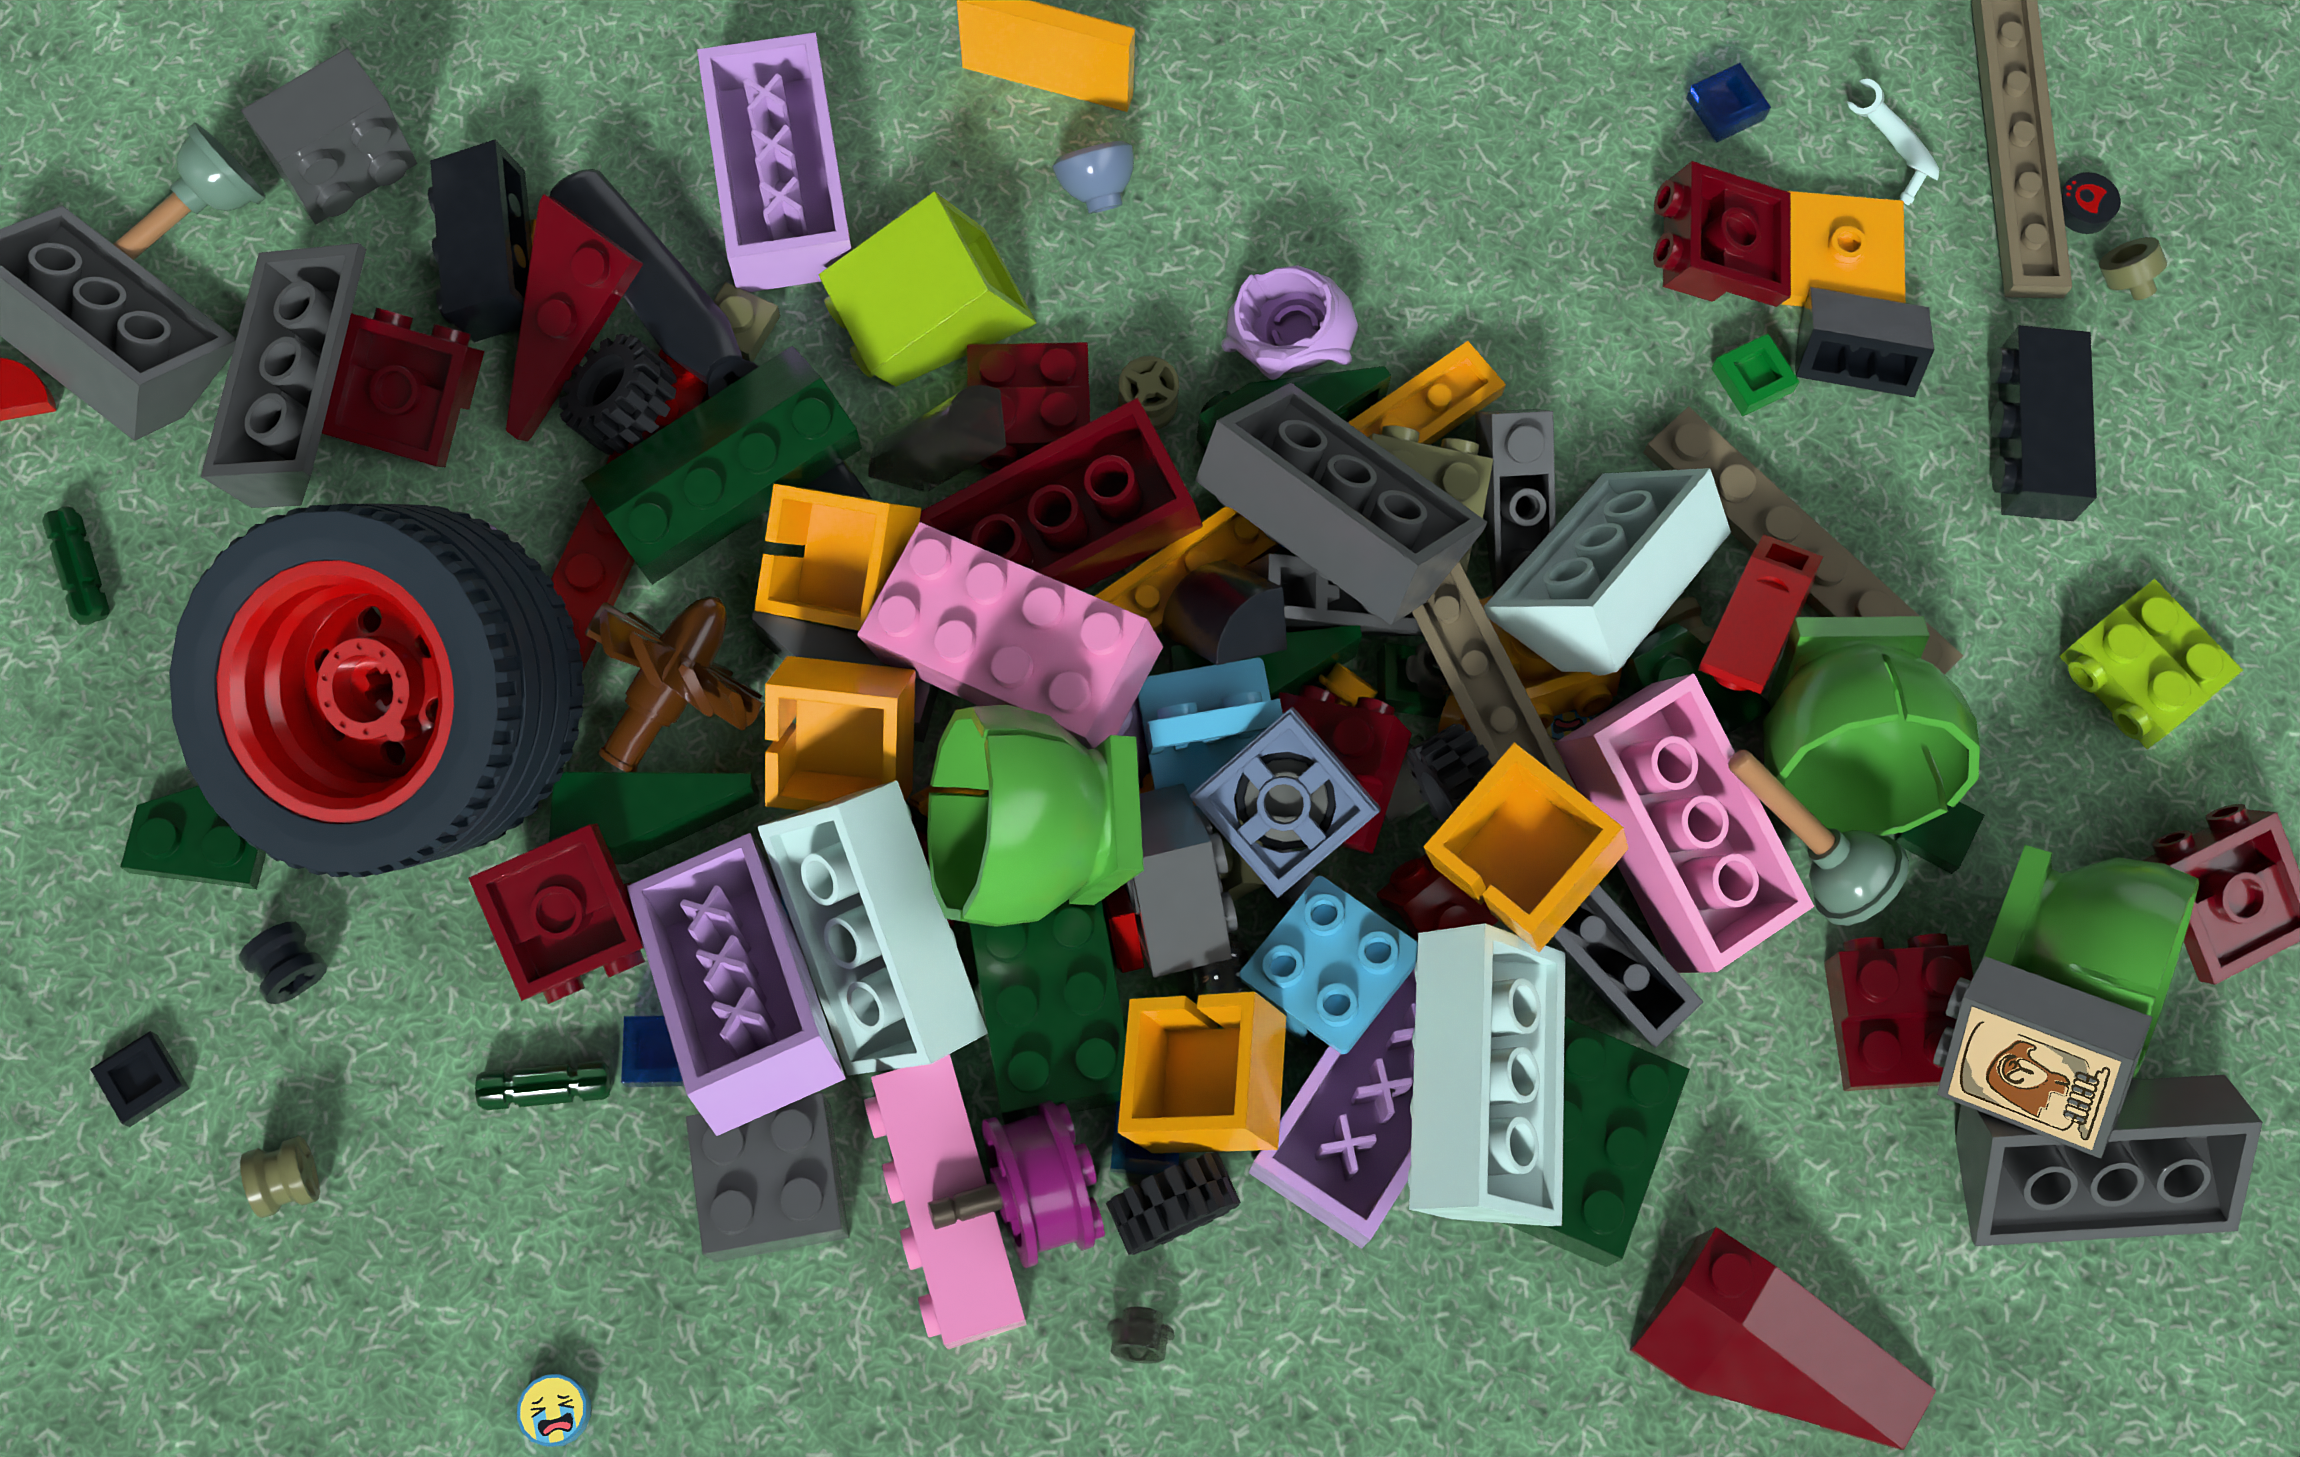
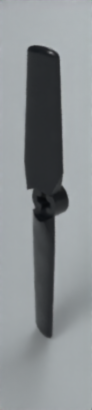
M596 169L577 171L560 180L552 188L550 197L557 199L643 263V266L623 297L663 352L708 385L709 398L759 367L754 362L743 359L728 317L600 171ZM845 461L802 487L872 499Z

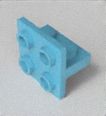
M1261 658L1147 677L1137 698L1154 790L1184 783L1189 795H1191L1235 754L1283 715L1280 699L1271 700L1265 666ZM1240 777V779H1239L1238 786H1237V790H1236V793H1235V794H1237V792H1238V788H1239V784H1240L1241 777Z
M1317 876L1241 969L1240 978L1244 984L1287 1016L1286 1030L1300 1041L1308 1045L1314 1036H1317L1340 1054H1347L1415 968L1418 942L1325 877Z

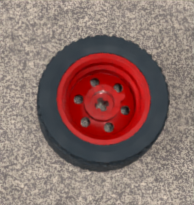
M344 503L310 505L308 508L289 510L286 515L269 517L264 524H255L248 529L244 537H237L231 541L228 548L217 555L213 565L205 570L199 582L193 588L189 602L177 626L169 672L172 719L186 765L208 803L231 826L238 836L244 838L254 848L265 851L272 859L284 861L289 867L295 869L306 868L310 873L316 875L366 877L374 874L376 876L450 857L486 845L488 842L504 836L507 830L521 825L524 817L533 815L538 809V802L546 799L553 792V785L560 781L564 773L563 766L565 762L569 761L573 754L572 748L575 740L578 739V724L583 714L584 708L582 704L585 693L584 684H582L583 661H581L579 650L580 644L573 630L572 618L565 608L566 604L561 595L558 596L551 578L549 575L546 576L541 570V565L534 558H529L525 554V549L518 542H512L508 534L501 530H492L489 523L482 519H472L468 513L452 512L448 508L428 505ZM375 606L379 609L381 617L376 613V611L372 607ZM404 754H406V759H405L404 763L401 764V763H402V760H403V757H404Z

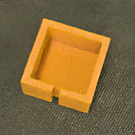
M774 484L765 541L805 545L804 557L763 554L754 611L860 631L919 524L921 508L809 488Z
M787 656L765 684V740H773L765 751V806L802 811L856 791L896 780L906 802L913 785L916 670Z
M1515 742L1423 846L1434 868L1478 904L1482 905L1485 901L1494 917L1537 952L1544 948L1629 849L1623 826Z
M1256 992L1198 995L1197 1004L1186 996L1129 999L1118 1133L1151 1153L1278 1150L1287 1016Z

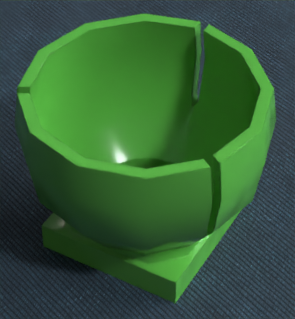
M1924 616L1795 617L1768 697L1771 709L1763 720L1764 766L1827 829H1837L1841 833L1861 830L1881 836L1906 832L1948 812L1947 805L1955 807L1979 779L1980 745L1976 718L1959 687L1933 664L1921 659L1930 636ZM1937 769H1938V771H1939V773H1940V775H1941L1943 784H1942V782H1941V779H1940V777H1939V774H1938V772H1937Z
M1010 705L978 706L955 710L939 741L930 785L932 787L989 790V796L962 793H929L927 849L933 893L945 919L994 927L1039 921L1068 899L1069 904L1095 905L1144 871L1136 737L1110 735L1096 748L1088 750L1051 716Z
M2025 845L1984 956L2153 1017L2133 1075L2136 1078L2150 1045L2176 969L2191 919L2199 880L2166 864L2117 857L2059 873L2052 869V852Z

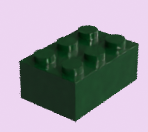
M1068 899L1041 920L998 927L969 923L1000 1109L1004 1123L1008 1124L1037 1115L1039 1103L1048 1100L1053 1101L1055 1105L1065 1103L1069 1113L1120 1104L1126 1031L1102 902L1099 901L1095 905L1069 904Z
M1565 1017L1562 1226L1503 1224L1604 1267L1622 1260L1690 1069Z

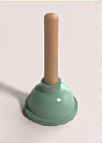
M196 122L187 128L189 137L182 143L177 155V170L181 177L170 186L173 193L113 243V245L133 260L191 211L198 214L208 205L216 210L231 211L242 208L251 201L259 204L266 198L262 189L221 143Z
M1740 750L1733 754L1728 762L1729 770L1809 847L1808 855L1812 859L1809 878L1814 892V901L1817 910L1833 924L1846 926L1863 922L1882 911L1897 896L1907 878L1909 867L1906 851L1898 842L1889 836L1875 835L1861 830L1841 833L1837 829H1827L1749 751Z

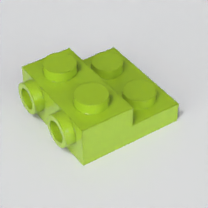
M2155 578L2059 656L2067 664L2073 681L2083 690L2094 693L2112 712L2114 723L2119 730L2129 738L2138 740L2146 749H2149L2173 731L2243 671Z

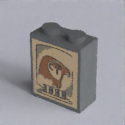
M1984 956L1972 981L1960 977L1950 997L1946 1015L1957 1019L1955 1028L1949 1026L1945 1028L1934 1056L1933 1064L1944 1068L1937 1095L2102 1158L2120 1116L2153 1017Z

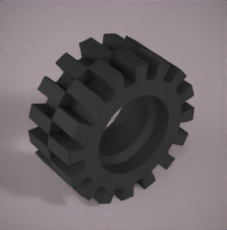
M617 334L614 342L610 338L602 340L599 352L591 348L584 354L588 361L583 366H580L578 363L575 365L571 372L576 377L573 381H565L562 391L568 395L559 399V408L563 410L560 413L562 421L598 450L612 455L614 450L619 454L627 452L629 442L636 446L644 441L642 434L646 430L653 434L659 427L654 421L659 415L666 417L671 409L665 404V401L675 399L677 391L671 386L677 382L676 374L672 372L673 368L635 336L630 334L627 337L625 334Z
M1455 723L1407 752L1409 756L1407 758L1408 766L1414 771L1411 773L1413 781L1421 788L1419 794L1423 801L1428 802L1432 809L1430 813L1436 821L1439 819L1442 825L1495 765H1492L1488 759L1489 752L1484 745L1478 746L1476 736L1470 730L1466 732L1463 725H1456Z
M1218 1152L1206 1153L1198 1158L1188 1159L1178 1166L1174 1165L1164 1169V1172L1143 1179L1141 1183L1126 1188L1122 1193L1113 1196L1106 1203L1128 1255H1135L1142 1251L1145 1252L1159 1244L1163 1245L1178 1236L1185 1235L1200 1226L1207 1225L1214 1221L1213 1219L1224 1216L1241 1204Z

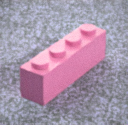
M950 1054L932 1064L900 1068L871 1077L876 1096L864 1099L874 1138L887 1135L894 1161L882 1164V1170L892 1204L905 1200L911 1227L899 1231L910 1270L923 1267L930 1293L918 1297V1302L928 1337L941 1334L945 1347L951 1349L1027 1325L995 1212L965 1221L957 1220L955 1224L936 1230L929 1214L928 1202L947 1196L953 1198L954 1194L987 1185Z

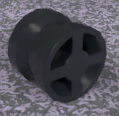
M296 921L277 924L263 931L248 942L239 953V961L245 970L249 973L257 974L260 978L259 991L269 1004H280L297 997L321 980L327 971V965L318 953L309 952L305 946L306 933Z

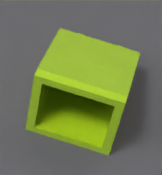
M935 191L818 274L829 294L824 299L828 312L840 327L847 329L854 342V345L850 347V353L857 366L869 378L877 376L895 387L967 356L968 344H994L1037 323L986 229Z

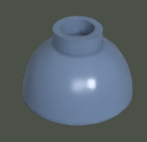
M1125 141L1102 143L1062 155L1056 159L1052 167L1063 189L1072 197L1086 203L1089 214L1098 213L1123 205L1120 194L1129 183L1133 172V147Z

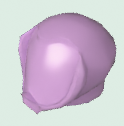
M1299 265L1275 268L1263 275L1255 274L1253 276L1251 274L1241 285L1237 300L1228 309L1226 337L1222 340L1221 346L1225 352L1238 351L1266 377L1275 380L1284 373L1303 372L1318 367L1330 360L1337 364L1348 366L1352 362L1350 349L1358 330V324L1352 302L1331 278Z

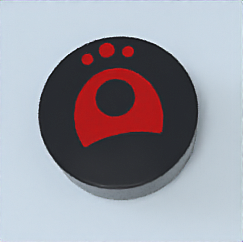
M2092 172L2076 174L2061 189L2065 226L2075 232L2082 234L2097 233L2106 228L2119 211L2121 198L2118 189L2109 179L2100 174Z

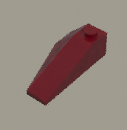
M1717 1227L1696 1237L1630 1349L1634 1354L1688 1390L1749 1405L1754 1409L1784 1415L1819 1425L1821 1428L1898 1450L1905 1449L1936 1393L1933 1387L1781 1269Z

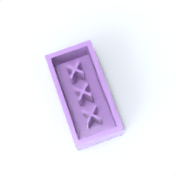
M816 32L697 49L727 258L736 288L747 292H755L821 282L818 274L852 251Z
M751 833L627 886L686 1093L716 1136L846 1079L794 927L781 903V891L775 874Z
M1415 968L1347 1054H1340L1331 1046H1328L1280 1120L1278 1150H1261L1249 1171V1174L1361 1249L1372 1239L1408 1181V1171L1411 1165L1412 1138L1410 1103L1413 1096L1414 1077L1412 1036L1416 1015L1417 983Z

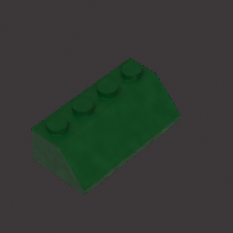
M791 346L581 481L638 567L653 585L770 509L774 484L804 487L861 450L862 446L857 428L822 377Z

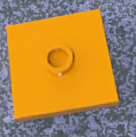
M1787 191L1791 193V297L1781 305L1804 307L1810 287L1906 303L1904 201Z

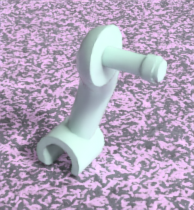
M1862 79L1859 81L1861 84L1875 90V102L1867 108H1860L1854 103L1847 101L1848 106L1857 115L1868 116L1886 136L1896 151L1904 158L1906 165L1916 170L1906 189L1899 196V200L1910 205V203H1913L1914 196L1926 176L1938 181L1939 167L1917 135L1884 103V92L1879 84L1871 79Z

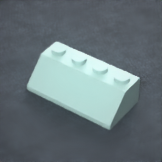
M1711 469L1602 474L1484 605L1486 615L1491 621L1561 672H1590L1593 675H1606L1617 672L1624 666L1630 655L1648 633L1655 628L1657 622L1684 592V589L1731 533Z
M897 780L856 791L758 826L847 1076L932 1064L988 1034L979 1010L977 996L971 988L957 949L956 937L933 893L930 867L926 862L912 823L911 811L904 800Z
M1486 923L1418 933V954L1415 965V979L1417 983L1416 1015L1412 1036L1414 1077L1413 1096L1410 1103L1412 1138L1411 1165L1408 1171V1185L1410 1189L1409 1210L1457 1220L1562 1226L1565 952L1546 945L1540 952H1537L1518 935Z

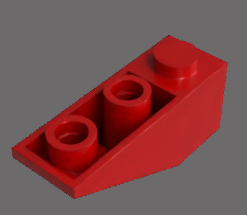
M1763 534L1745 567L1698 670L1712 675L1719 684L1726 688L1737 691L1751 690L1761 694L1787 643L1795 617H1800L1824 556Z

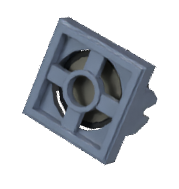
M1293 706L1235 754L1189 796L1277 898L1381 810V807ZM1240 777H1241V780H1240V784H1239V788H1238V792H1237L1236 798H1237V806H1238L1239 817H1240V819L1242 820L1243 825L1240 824V822H1239V820H1238V818H1237L1236 807H1235V799H1234ZM1259 840L1264 845L1278 848L1281 850L1296 849L1303 847L1305 848L1299 851L1279 852L1262 847L1256 841Z

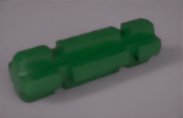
M69 506L48 511L44 514L42 523L47 539H52L53 541L50 545V550L62 590L68 591L65 600L70 617L76 620L79 625H90L96 621L106 619L110 609L105 592H100L99 590L102 582L90 542L84 541L87 533L82 516L73 507Z
M602 1061L578 1063L577 1069H572L568 1064L514 1069L513 1075L505 1073L504 1070L481 1072L476 1077V1101L478 1106L484 1110L508 1109L512 1102L515 1105L518 1104L519 1107L573 1102L574 1096H579L583 1101L602 1100L610 1095L611 1074L609 1066Z

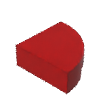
M0 358V421L57 411L51 391L30 368L17 361Z
M1122 885L1102 899L1101 902L1104 917L1107 918L1113 944L1112 950L1117 968H1121L1122 973L1144 968L1135 913L1124 885Z

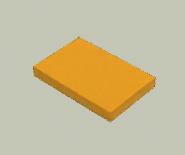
M957 0L962 68L1128 112L1134 86L1135 29L1133 27L1032 0Z

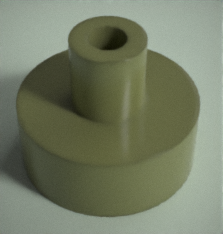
M2153 237L2139 238L2121 244L2105 254L2099 262V267L2107 287L2112 290L2130 289L2134 300H2143L2156 293L2157 287L2153 278L2158 276L2167 266V260L2159 240Z

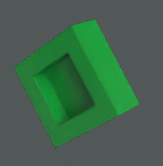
M1765 334L1717 357L1711 368L1742 417L1793 393L1800 383L1769 334Z

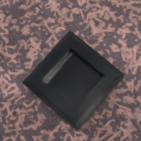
M151 1031L90 1069L121 1124L127 1127L133 1126L189 1090L187 1083L161 1039Z

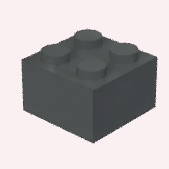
M348 48L241 109L242 114L278 174L315 225L329 216L335 217L347 212L356 200L380 186H388L397 182L404 176L406 170L417 164L386 99Z
M1184 783L1140 793L1144 871L1125 883L1124 887L1135 913L1139 941L1153 977L1232 959L1228 932L1238 930V922L1229 891L1223 892L1219 875L1228 872L1226 854L1219 833L1213 834L1210 820L1197 805L1194 806Z
M823 1092L808 1095L718 1136L715 1135L701 1114L686 1116L702 1254L715 1263L849 1238L831 1105Z

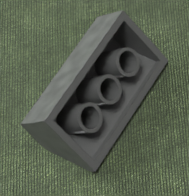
M59 206L0 229V336L134 441L183 418L233 354L236 342L234 336L64 206Z
M359 243L261 252L258 254L201 473L203 479L251 508L302 505L311 478L367 250Z
M1292 383L1218 419L1195 478L1197 483L1214 494L1223 505L1234 509L1264 531L1269 539L1283 545L1310 565L1319 576L1336 584L1359 601L1369 613L1382 618L1390 625L1427 602L1481 535L1487 524V521Z
M2226 1075L2135 1079L2131 1081L2120 1116L2103 1156L2098 1158L1961 1104L1955 1141L1972 1242L1975 1246L2238 1231L2263 1122Z

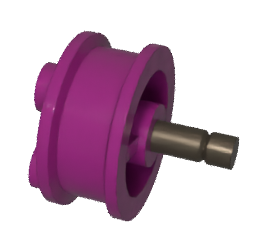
M1051 1100L1039 1103L1037 1115L1001 1125L996 1117L984 1119L982 1122V1132L992 1183L954 1194L953 1198L947 1196L927 1203L935 1230L955 1224L957 1220L965 1221L1000 1210L1014 1250L1024 1268L1038 1264V1253L1073 1242L1083 1251L1094 1247L1095 1240L1105 1236L1098 1205L1093 1197H1088L1086 1188L1096 1184V1173L1091 1155L1085 1143L1073 1145L1076 1142L1072 1119L1065 1103L1055 1105Z

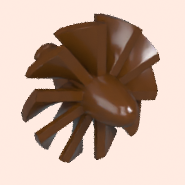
M708 596L696 600L675 616L663 634L640 616L632 612L624 614L606 602L600 606L586 628L585 635L600 642L603 645L604 653L611 658L640 668L625 692L627 695L625 702L629 705L605 745L598 751V754L612 765L625 772H636L637 766L662 726L670 727L672 723H676L688 703L710 718L715 713L740 730L750 726L765 705L760 700L762 695L753 688L732 678L731 676L734 672L725 666L713 662L723 643L727 622L725 607L719 597Z

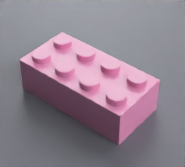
M919 522L857 634L881 662L896 668L915 669L916 678L978 706L1010 705L1049 715L1088 750L1096 748L1108 736L1118 734L1163 648L1148 619Z
M1694 673L1652 683L1554 743L1579 793L1624 827L1629 849L1616 864L1666 960L1677 973L1718 972L1814 907L1759 798L1729 770L1728 762L1735 752Z

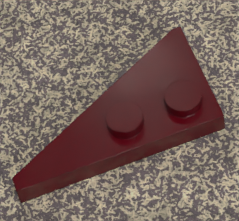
M543 194L538 205L506 431L517 440L527 442L532 438L560 395L565 381H569L573 374L571 372L577 363L581 362L584 354L588 351L643 266V263L557 199Z

